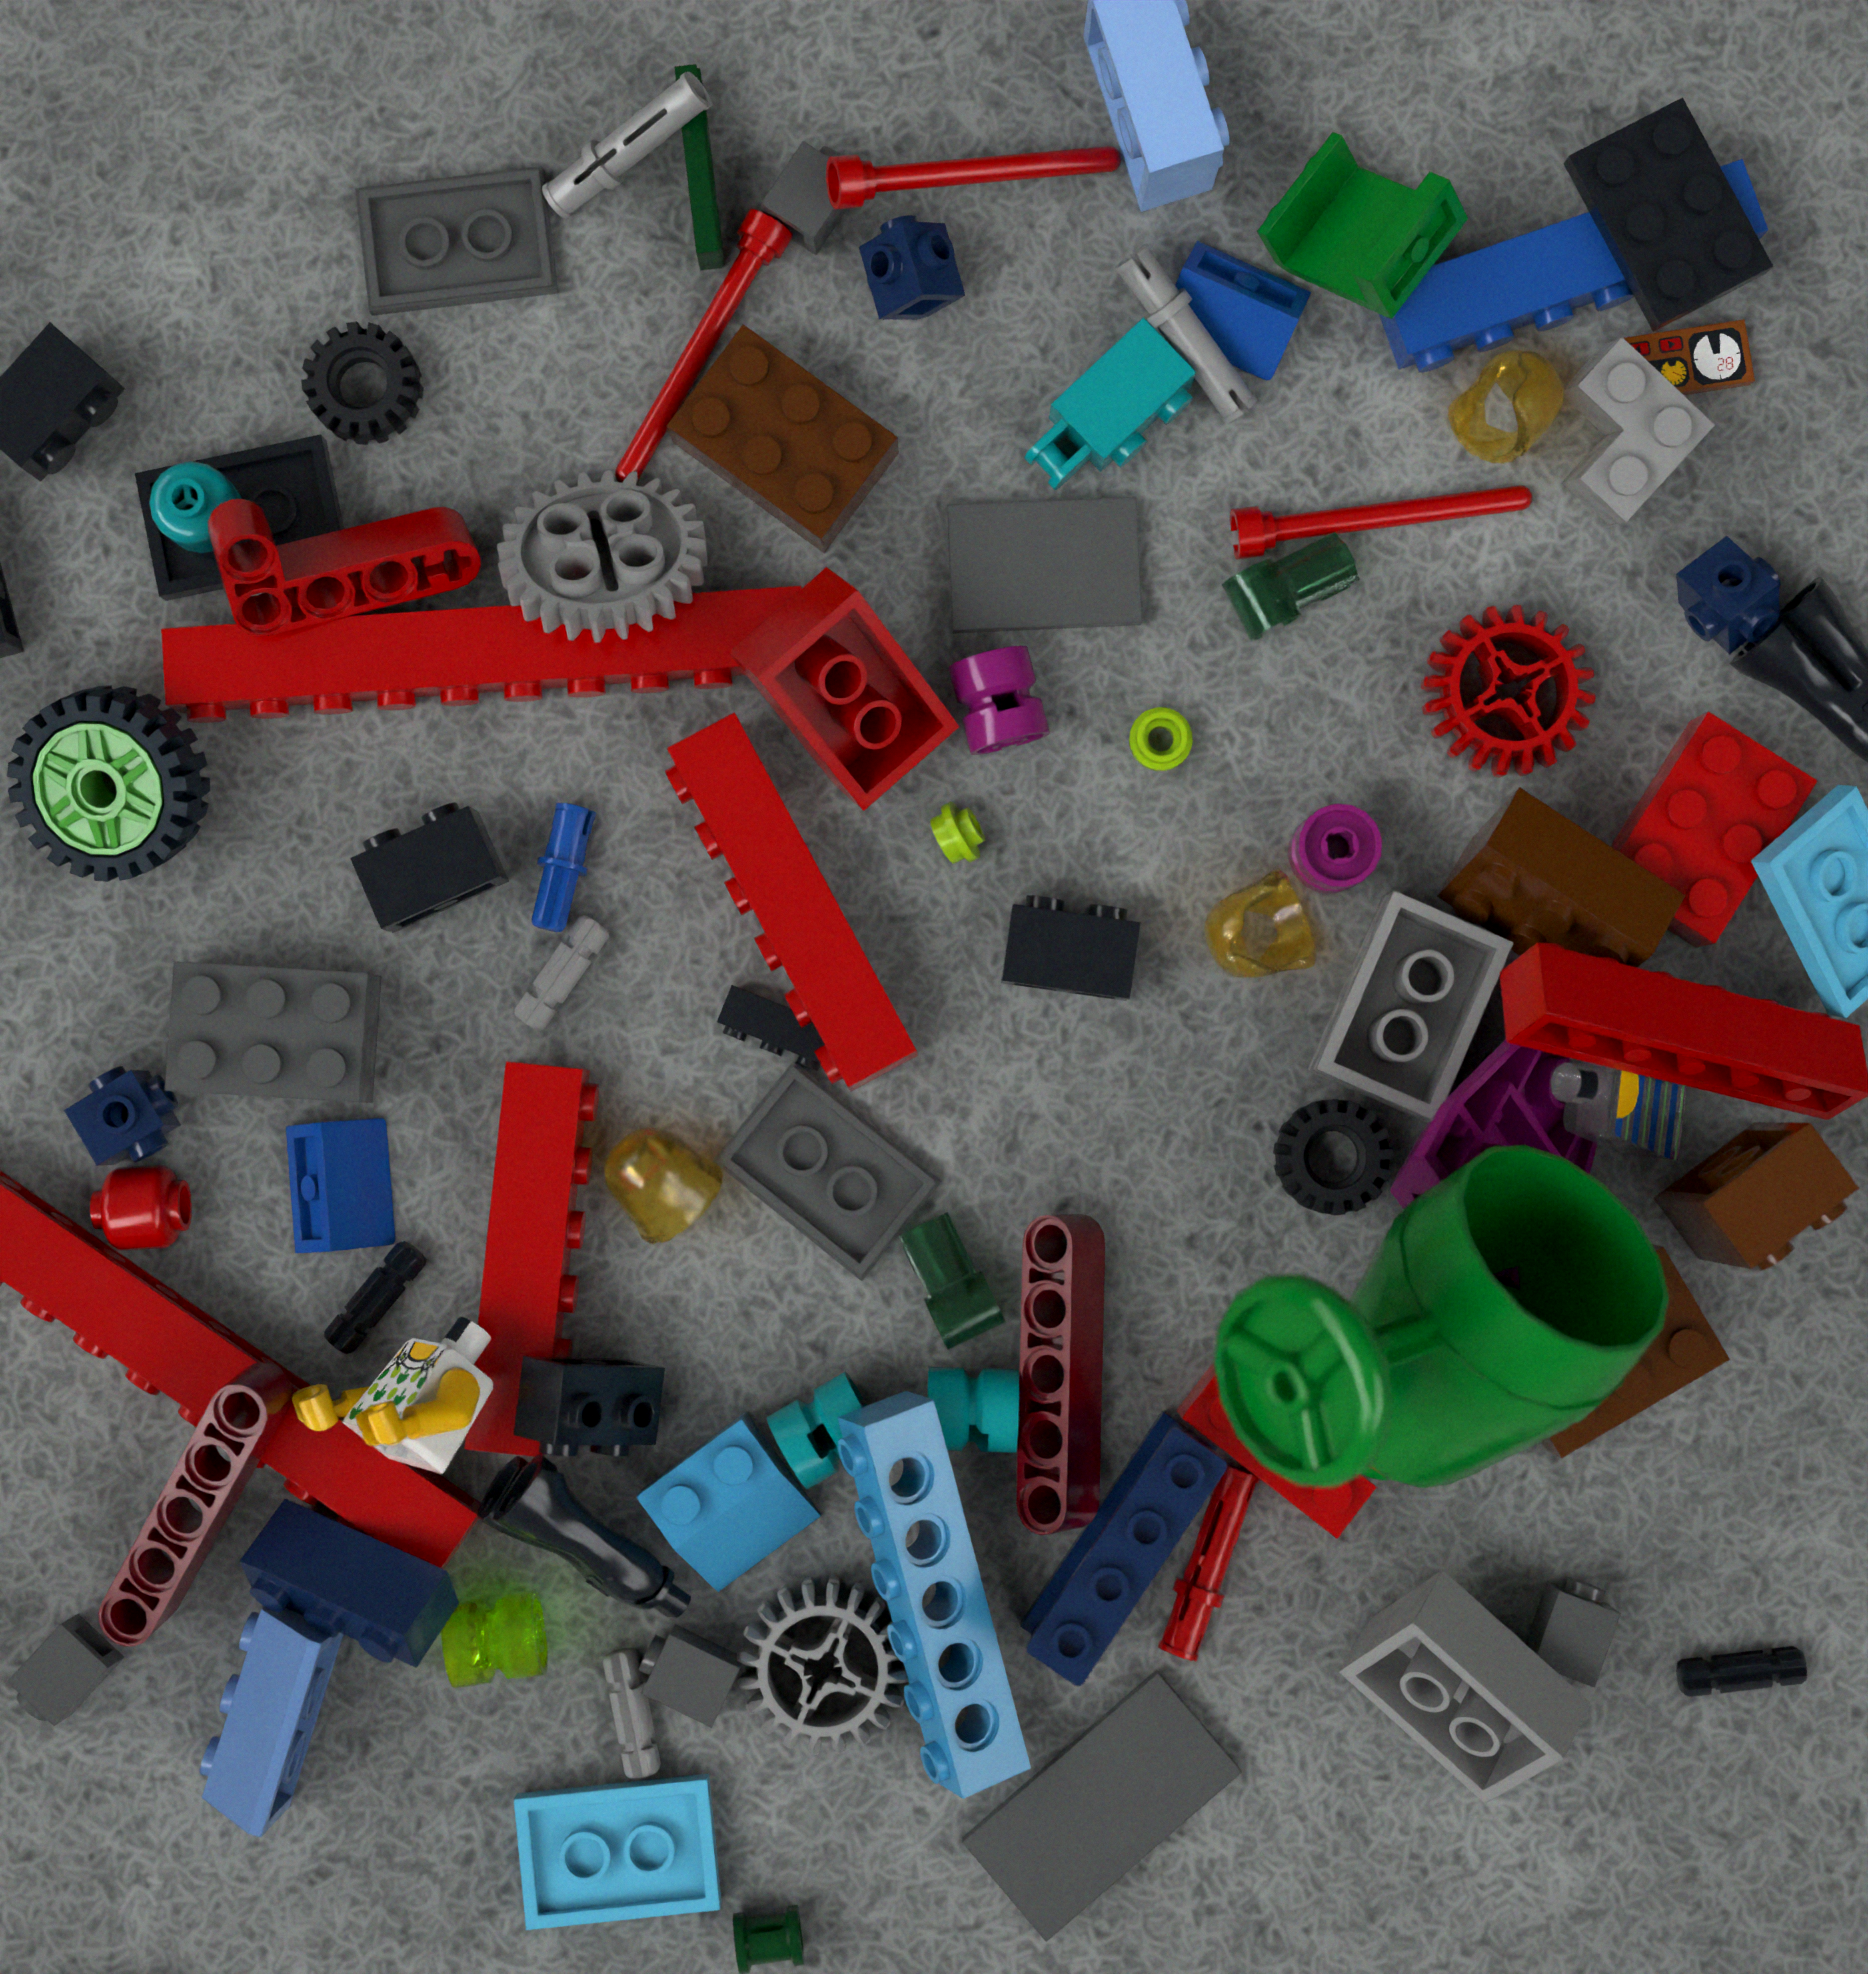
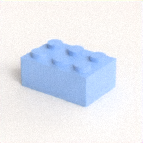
M1088 0L1083 37L1140 211L1143 212L1212 190L1218 168L1223 166L1222 155L1224 147L1229 145V132L1220 107L1210 108L1204 86L1209 85V72L1204 54L1199 46L1190 47L1184 26L1190 23L1186 0Z

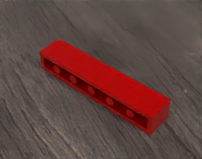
M735 712L668 747L667 750L675 765L665 770V773L682 805L692 799L697 804L705 821L697 824L694 828L711 859L713 860L724 855L734 877L725 881L724 884L740 914L743 916L753 910L759 920L764 933L754 937V940L771 972L783 966L789 976L794 989L786 992L784 996L801 1028L813 1022L825 1045L817 1048L814 1052L831 1084L844 1079L851 1092L917 1057L918 1053Z
M1538 942L1499 972L1507 1043L1825 1120L1833 1118L1868 1096V1071L1860 1025L1830 1018L1826 1013L1807 1012L1783 1006L1772 999L1752 998L1729 992L1724 987L1718 985H1702L1675 978L1667 972H1652L1621 964L1613 958H1598L1567 950L1555 943Z
M506 1061L477 1324L491 1336V1340L474 1363L475 1367L492 1379L493 1390L465 1436L464 1450L533 1457L539 1454L545 1455L538 1452L539 1441L514 1435L523 1356L572 1357V1339L562 1338L564 1313H575L579 1291V1276L568 1274L571 1249L581 1250L586 1225V1212L575 1210L578 1185L588 1186L592 1169V1147L582 1146L584 1122H595L599 1103V1084L589 1083L590 1070Z

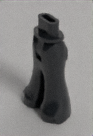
M1818 577L1804 587L1780 611L1778 621L1763 638L1755 642L1756 646L1749 642L1744 647L1747 653L1741 650L1729 664L1739 673L1777 689L1816 717L1851 751L1868 762V650L1849 622L1831 588L1821 577ZM1797 637L1804 641L1822 659H1824L1827 662V664L1836 673L1841 684L1826 670V668L1802 644V642Z
M539 1454L528 1462L518 1455L509 1461L493 1479L479 1507V1520L498 1532L516 1540L557 1554L577 1569L585 1577L589 1585L605 1596H611L621 1603L644 1610L655 1608L666 1617H679L687 1609L691 1596L673 1584L674 1571L667 1566L661 1565L657 1558L647 1549L608 1528L595 1518L569 1489L564 1473H558L556 1465Z

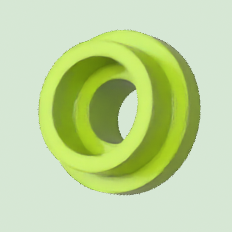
M1165 707L1152 708L1143 712L1134 721L1129 733V747L1132 755L1138 763L1153 771H1168L1179 766L1190 753L1193 742L1192 730L1187 720L1177 711ZM1157 728L1167 730L1172 736L1171 747L1165 751L1153 749L1148 740L1151 731Z
M951 801L942 805V813L931 818L930 824L945 856L953 864L963 859L973 862L980 858V851L977 845L985 841V836L972 810L969 807L959 810Z

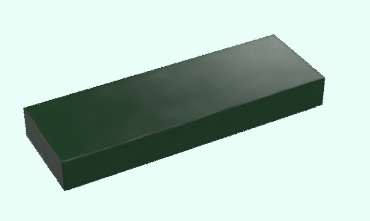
M696 64L674 66L676 81L680 79L684 72H690L703 85L701 70L697 68ZM705 109L681 127L696 255L700 271L718 269L725 265L707 110Z

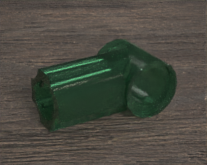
M1334 532L1276 562L1270 558L1254 564L1226 580L1222 586L1252 642L1262 638L1261 633L1279 623H1283L1284 626L1292 623L1301 616V611L1357 584L1360 578L1350 550L1346 543Z
M948 1212L899 1235L903 1244L902 1247L913 1271L917 1274L927 1294V1297L924 1298L925 1304L948 1351L1006 1323L982 1271L976 1272Z

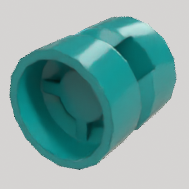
M928 1366L927 1398L933 1399L935 1402L947 1451H962L968 1442H975L980 1452L1017 1453L1019 1369L983 1368L977 1378L969 1377L966 1370L962 1367Z
M846 1371L814 1389L813 1401L809 1404L797 1399L766 1417L780 1450L806 1489L813 1487L839 1471L838 1440L843 1438L837 1417L867 1406V1404H860L859 1401L863 1397ZM823 1423L831 1437L818 1442L813 1431Z

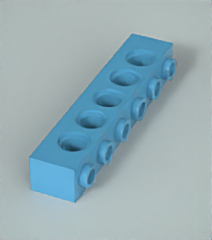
M906 1390L837 1417L843 1438L838 1440V1452L845 1470L850 1476L854 1477L860 1500L855 1502V1515L862 1532L871 1540L876 1562L871 1565V1574L878 1593L888 1603L893 1622L888 1625V1638L895 1655L904 1663L909 1685L904 1687V1697L911 1715L921 1726L925 1745L920 1748V1756L924 1769L933 1783L940 1784L957 1796L965 1799L1031 1769L935 1402L933 1399ZM902 1459V1476L896 1484L890 1487V1470L898 1460ZM919 1521V1535L916 1541L906 1548L907 1532L915 1522ZM935 1583V1596L931 1603L923 1608V1595L927 1588ZM951 1645L950 1659L939 1669V1658L943 1650ZM968 1706L964 1722L955 1729L957 1715L964 1707Z

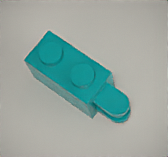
M1143 317L1051 404L1049 419L1055 425L1030 448L1024 459L1030 465L1037 462L1051 477L1048 484L1054 490L1065 484L1088 461L1100 472L1112 461L1120 468L1123 467L1145 446L1147 440L1141 434L1154 421L1160 418L1167 425L1189 405L1193 397L1187 390L1192 386L1196 371ZM1064 436L1079 449L1070 459L1056 446Z

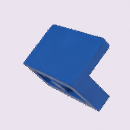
M1199 241L1193 247L1175 284L1178 290L1185 288L1192 298L1190 303H1188L1231 365L1264 380L1272 379L1312 293Z
M383 1118L286 1126L295 1253L332 1252L392 1245L395 1242L386 1121Z

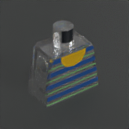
M1570 1058V1063H1563L1555 1069L1551 1078V1090L1556 1099L1565 1102L1563 1125L1567 1132L1620 1154L1670 1160L1679 1159L1687 1086Z

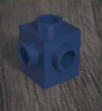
M900 216L882 224L880 227L881 234L859 247L867 275V282L872 292L879 319L918 320L936 313L965 296L954 257V247L949 239L945 223L918 222L916 216Z
M1725 536L1676 574L1678 603L1685 611L1684 615L1689 626L1702 640L1710 641L1714 639L1729 655L1745 642L1752 643L1763 638L1773 628L1778 617H1780L1779 588L1781 582L1777 573L1764 559L1760 557L1752 559L1728 536Z
M123 1066L109 1070L88 1084L92 1093L64 1110L97 1166L116 1165L129 1156L134 1163L142 1161L166 1147L169 1143L164 1135L181 1125L172 1111L178 1107L177 1099L173 1091H164L165 1080L160 1075L152 1077L149 1071L129 1070L126 1072Z

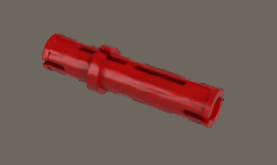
M1227 1465L1226 1471L1214 1487L1183 1578L1176 1577L1172 1588L1177 1593L1164 1634L1158 1644V1648L1180 1658L1197 1662L1198 1653L1214 1607L1221 1608L1225 1597L1220 1592L1235 1545L1239 1539L1256 1484L1260 1480L1254 1474Z

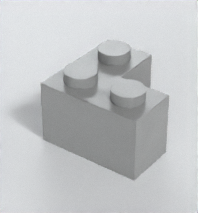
M1623 337L1603 344L1559 392L1604 434V437L1565 478L1562 484L1608 525L1625 523L1715 424Z

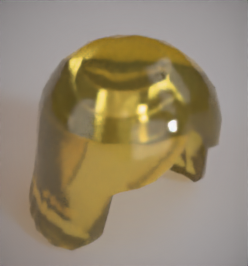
M1530 349L1527 351L1508 350L1501 352L1489 360L1483 367L1477 380L1449 405L1448 420L1452 432L1467 452L1473 456H1478L1483 461L1493 464L1513 462L1519 456L1525 455L1529 448L1555 422L1564 402V384L1557 369L1544 356ZM1495 382L1513 405L1518 431L1505 432L1486 423L1484 402Z
M1281 869L1271 870L1260 880L1230 894L1214 904L1207 913L1204 933L1209 952L1216 964L1231 976L1238 978L1264 977L1288 970L1308 969L1313 967L1316 962L1315 939L1306 913L1291 885L1289 877ZM1245 911L1270 916L1277 929L1276 939L1258 961L1250 958L1241 933L1244 927Z
M647 1127L629 1133L611 1149L604 1166L606 1186L612 1197L635 1223L640 1237L652 1245L658 1242H668L676 1234L682 1233L710 1207L712 1201L719 1194L723 1183V1173L716 1163L698 1154L678 1135L661 1128Z

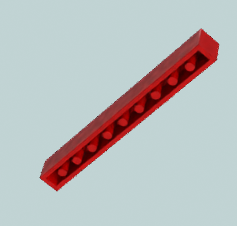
M802 586L692 593L693 601L690 604L673 601L675 618L668 619L657 613L652 615V631H646L636 622L629 625L628 639L622 640L615 628L606 629L601 642H595L591 629L584 628L574 640H568L564 624H561L552 632L546 633L543 630L541 617L529 622L524 620L521 605L347 616L261 637L246 634L238 628L237 624L161 629L165 705L179 713H186L188 722L214 723L226 720V710L250 709V717L275 719L289 716V706L313 704L314 713L333 715L352 712V702L377 700V708L380 710H406L416 707L415 697L440 696L441 705L467 706L479 703V693L504 692L505 701L527 702L542 699V689L567 687L568 696L576 698L602 696L606 694L605 685L631 683V692L659 693L669 690V680L694 679V687L698 689L726 688L733 685L732 676L746 675L728 652L802 589Z
M0 1170V1286L4 1282L22 1294L23 1298L20 1300V1304L36 1317L47 1322H54L55 1319H58L74 1330L76 1333L72 1339L83 1350L101 1359H105L110 1355L128 1368L125 1376L135 1386L152 1395H158L161 1391L181 1405L178 1409L179 1415L195 1427L198 1426L214 1395L246 1367L255 1363H269L282 1370L292 1385L293 1394L303 1388L312 1386ZM244 1393L247 1402L253 1408L260 1410L256 1400L251 1395ZM291 1400L286 1414L256 1467L263 1468L265 1464L270 1466L286 1478L283 1486L292 1495L310 1505H316L319 1500L339 1514L336 1519L337 1522L445 1569L478 1521V1510L481 1503L437 1472L388 1459L376 1448L366 1444L363 1438L343 1424L344 1417L338 1418V1422L327 1430L315 1431L310 1429L298 1419Z

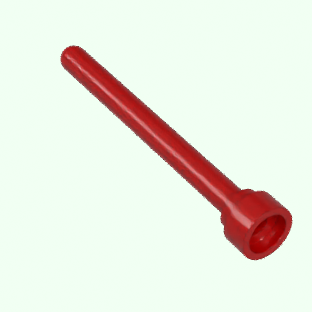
M1112 146L873 166L870 160L861 161L857 154L829 157L826 167V184L830 203L835 210L860 208L865 200H873L875 193L1105 173L1115 171L1120 166L1122 158L1119 150Z
M749 209L737 230L741 238L736 247L740 250V253L616 467L615 477L618 482L622 483L632 471L637 472L638 480L640 479L668 430V423L683 404L762 265L769 266L773 257L780 259L793 234L771 216L756 209Z
M1517 485L1274 517L1271 511L1260 512L1258 506L1236 508L1230 511L1231 531H1238L1239 545H1233L1234 555L1237 560L1263 557L1265 550L1274 549L1276 542L1521 511L1530 506L1533 496L1529 488Z

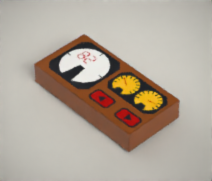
M1745 319L1624 338L1683 395L1748 386L1755 381Z

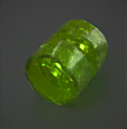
M532 1590L506 1594L502 1599H497L493 1610L481 1598L459 1601V1605L441 1630L445 1668L453 1688L490 1684L498 1669L501 1670L507 1679L515 1678L517 1680L546 1675L548 1669V1645L546 1631H543L545 1624L538 1592Z

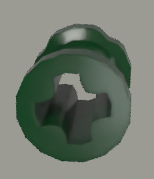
M798 1904L788 1906L786 1913L752 1918H747L744 1912L733 1914V1934L739 1974L750 1973L752 1965L791 1960L794 1966L804 1965V1945Z

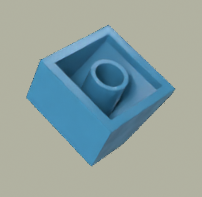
M747 1412L643 1487L636 1496L672 1548L717 1592L821 1516L820 1512Z

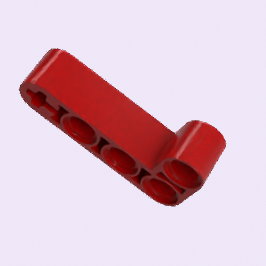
M245 499L228 500L218 505L208 519L210 540L234 621L243 632L256 637L270 636L455 590L468 585L477 576L481 568L480 555L463 516L456 510L447 507H433L277 546L262 508L252 501ZM243 539H251L250 541H247L242 544H235L236 542L241 541ZM321 577H326V578H324V579H322V580L314 581V580L319 579V578H321ZM256 593H262L258 596H252Z

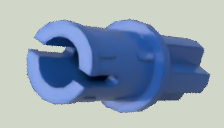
M556 803L544 857H538L537 864L544 869L531 919L532 925L552 932H562L566 927L578 876L587 875L588 869L583 864L596 812L578 805Z

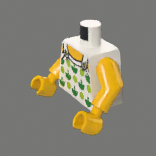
M458 1317L441 1343L415 1338L407 1341L371 1386L343 1390L341 1399L332 1401L328 1387L325 1384L308 1386L295 1392L292 1395V1402L298 1419L312 1430L324 1431L334 1426L338 1422V1418L344 1417L343 1424L363 1438L366 1444L376 1448L388 1459L443 1474L493 1390L492 1379L474 1366V1363L490 1342L491 1336L474 1322L464 1317Z

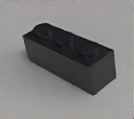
M731 985L717 1020L719 1024L725 1026L723 1034L745 1042L747 1035L762 1040L759 1048L778 1056H782L785 1049L799 1055L796 1063L816 1071L819 1070L821 1064L814 1050L825 1044L813 1022L801 1028L791 1008Z

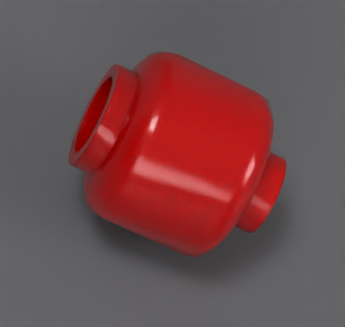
M164 1165L116 1168L106 1176L101 1191H94L90 1200L92 1225L95 1229H103L109 1244L118 1250L169 1247L178 1239L180 1231L188 1230L191 1224L192 1203L190 1187L187 1181L178 1180L175 1172Z

